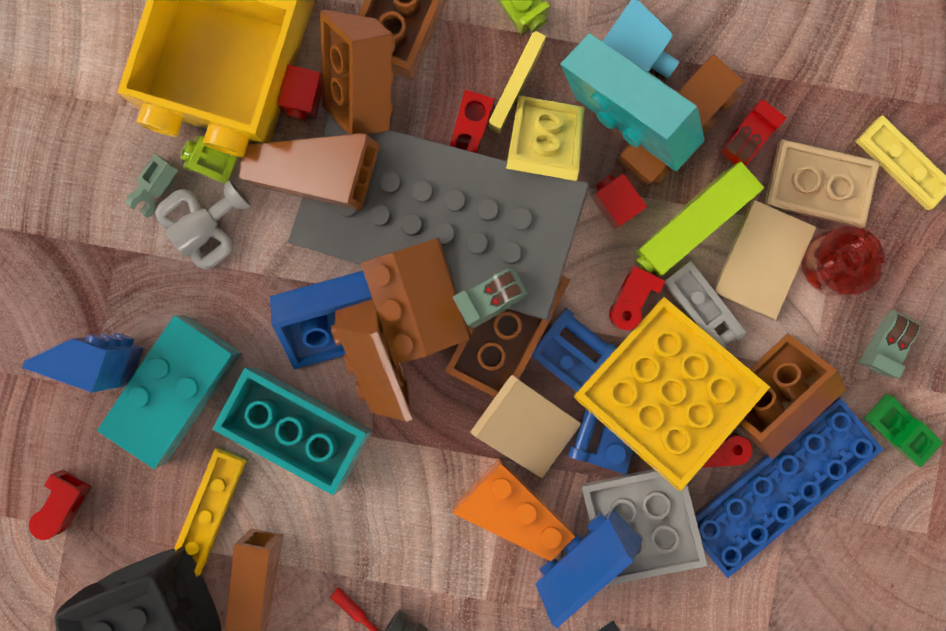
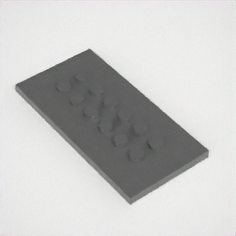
M329 114L322 137L349 135ZM387 130L368 135L380 144L362 211L302 197L288 243L361 265V262L439 237L457 294L476 287L504 270L515 268L528 291V295L511 305L509 310L548 321L590 186L589 183L578 180L574 181L507 169V161Z

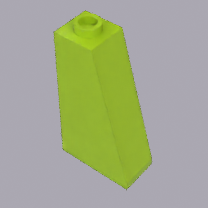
M742 162L723 171L634 251L638 256L636 263L642 270L650 274L653 273L655 276L663 275L760 193L764 186Z

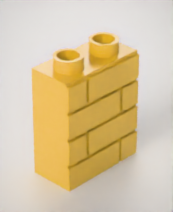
M147 0L117 93L140 109L136 124L171 137H178L182 122L207 130L203 140L204 145L229 155L244 157L248 142L261 144L271 143L281 112V108L277 103L287 64L293 66L296 64L305 36L304 33L316 0Z

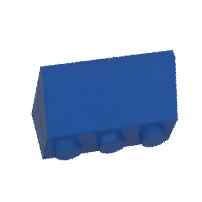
M363 271L270 296L272 326L293 369L331 360L346 354L343 345H336L331 326L335 325L336 310L372 299Z
M101 333V336L87 334L86 338L69 339L25 360L22 368L91 393L127 386L135 374L144 347L133 344L134 338L120 333H114V335Z
M614 509L606 516L600 512L588 523L586 527L589 531L582 538L576 534L574 539L563 549L565 553L560 558H554L552 561L547 560L539 568L542 574L535 585L550 621L556 629L627 568L636 557L643 539Z

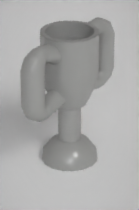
M230 180L226 182L224 187L225 197L209 210L201 208L197 198L191 191L180 189L159 203L155 211L158 222L167 228L165 234L171 243L184 256H190L197 267L204 270L215 267L229 256L233 249L231 238L217 227V220L233 207L239 210L251 207L243 193ZM186 201L188 203L191 213L183 216L178 221L167 217L168 214ZM210 237L221 242L217 248L202 258L199 248Z

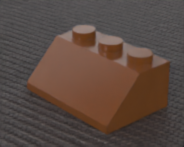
M330 10L320 11L322 107L348 134L361 133L370 135L389 130L390 115L393 112L390 100L391 85L394 81L391 60L395 43L392 33L374 18Z
M439 237L361 262L394 365L431 355L471 338L467 323L453 299L457 292Z
M373 299L336 310L335 325L331 326L332 335L336 345H343L346 352L343 355L344 363L348 373H355L358 380L355 382V387L360 401L366 400L371 413L405 422L413 420L408 380L401 363L394 365Z
M787 333L750 368L770 388L737 427L752 443L773 459L846 391L838 370Z

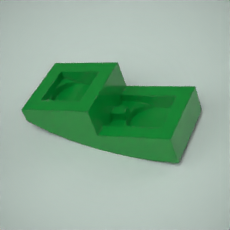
M885 394L863 418L894 448L920 468L943 444L922 421L915 419L893 396Z

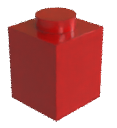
M287 64L277 105L286 112L285 116L290 119L302 122L306 121V117L316 119L322 97L321 72Z
M624 173L616 179L610 174L595 185L598 192L591 197L614 230L647 208V205Z

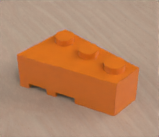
M500 458L453 505V514L549 561H552L575 537L571 527Z

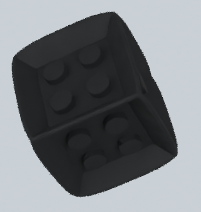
M180 547L177 550L173 548L160 552L107 575L98 582L80 590L60 606L55 614L56 631H222L217 610L201 574L196 577L194 570L197 564L192 556L187 554L184 547Z

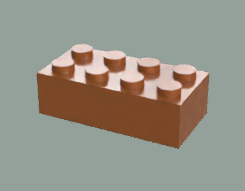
M364 0L358 16L376 19L392 33L395 48L392 52L391 60L393 73L413 81L447 0Z
M562 275L548 321L507 309L475 328L468 326L471 338L458 344L444 372L495 398L511 375L520 379L571 279Z

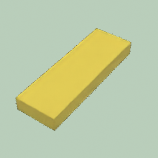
M537 31L532 33L489 120L488 127L490 131L500 135L544 46L545 35Z
M883 115L878 117L855 141L875 161H879V165L926 210L933 209L946 196V175Z

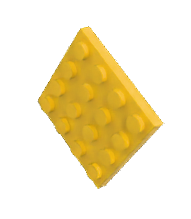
M663 297L579 389L574 398L673 487L681 491L767 392L770 386Z

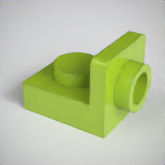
M498 0L499 5L521 35L529 29L531 32H535L548 21L547 16L551 6L547 0L544 2L541 0Z
M203 136L194 137L193 141L187 140L180 159L184 160L182 168L188 171L192 170L217 182L226 184L237 156L229 155L204 145Z

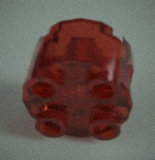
M842 226L819 233L810 241L801 262L802 270L810 285L825 296L857 295L870 290L880 280L883 273L880 272L882 263H885V253L880 241L870 231L852 226Z

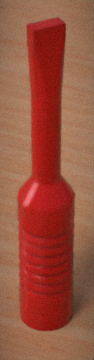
M337 587L329 596L356 623H362L370 631H380L366 618L365 611L342 589Z

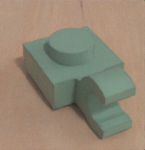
M154 153L136 180L139 183L138 187L128 195L125 203L134 210L139 202L145 201L140 212L145 217H150L156 208L154 196L160 198L162 193L171 187L178 170L164 158Z

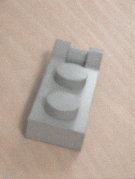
M692 261L686 262L664 279V286L688 317L726 350H728L727 346L734 340L739 342L747 335L743 327ZM723 322L727 330L718 335L714 328Z

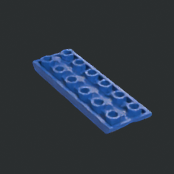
M838 397L777 456L771 459L764 455L695 512L705 552L723 574L729 578L884 449L842 398Z

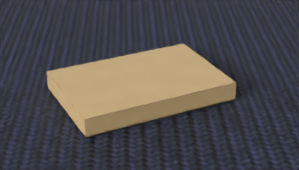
M781 139L777 144L764 204L774 209L864 228L867 222L880 162Z
M751 201L713 290L718 296L776 320L816 227L761 202Z
M511 375L470 432L479 440L543 478L578 430L581 423Z

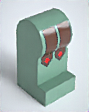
M509 268L468 291L464 290L453 296V299L467 325L475 328L509 309L511 305L526 297L528 291L516 269Z
M895 310L889 311L881 320L858 364L885 377L900 379L906 367L902 364L910 350V345L918 336L920 322Z

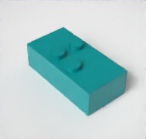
M590 33L560 64L576 100L596 113L598 120L608 129L615 127L621 131L623 138L631 146L638 148L640 145L673 170L677 171L705 141L698 107Z
M174 315L97 429V432L153 469L167 464L241 352L188 316Z
M257 367L244 368L212 430L333 496L344 487L373 431Z

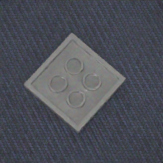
M654 469L582 484L590 521L600 512L606 516L614 509L643 539L634 561L606 586L708 566L688 484L681 491H678Z

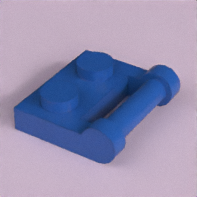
M566 307L538 342L531 357L578 392L618 347L612 342L606 343L574 318V312ZM564 327L600 354L596 362H593L559 335Z
M586 409L575 446L570 447L568 456L626 475L633 450L605 425L596 452L587 451L597 418Z

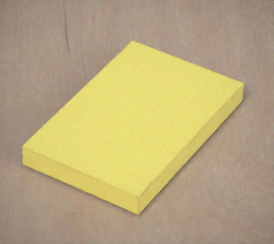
M518 96L506 168L577 181L585 107Z

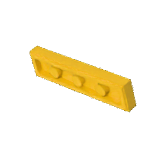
M216 447L213 451L174 548L177 550L180 547H184L187 554L192 556L197 564L194 570L196 577L200 576V574L202 575L248 460L219 447Z

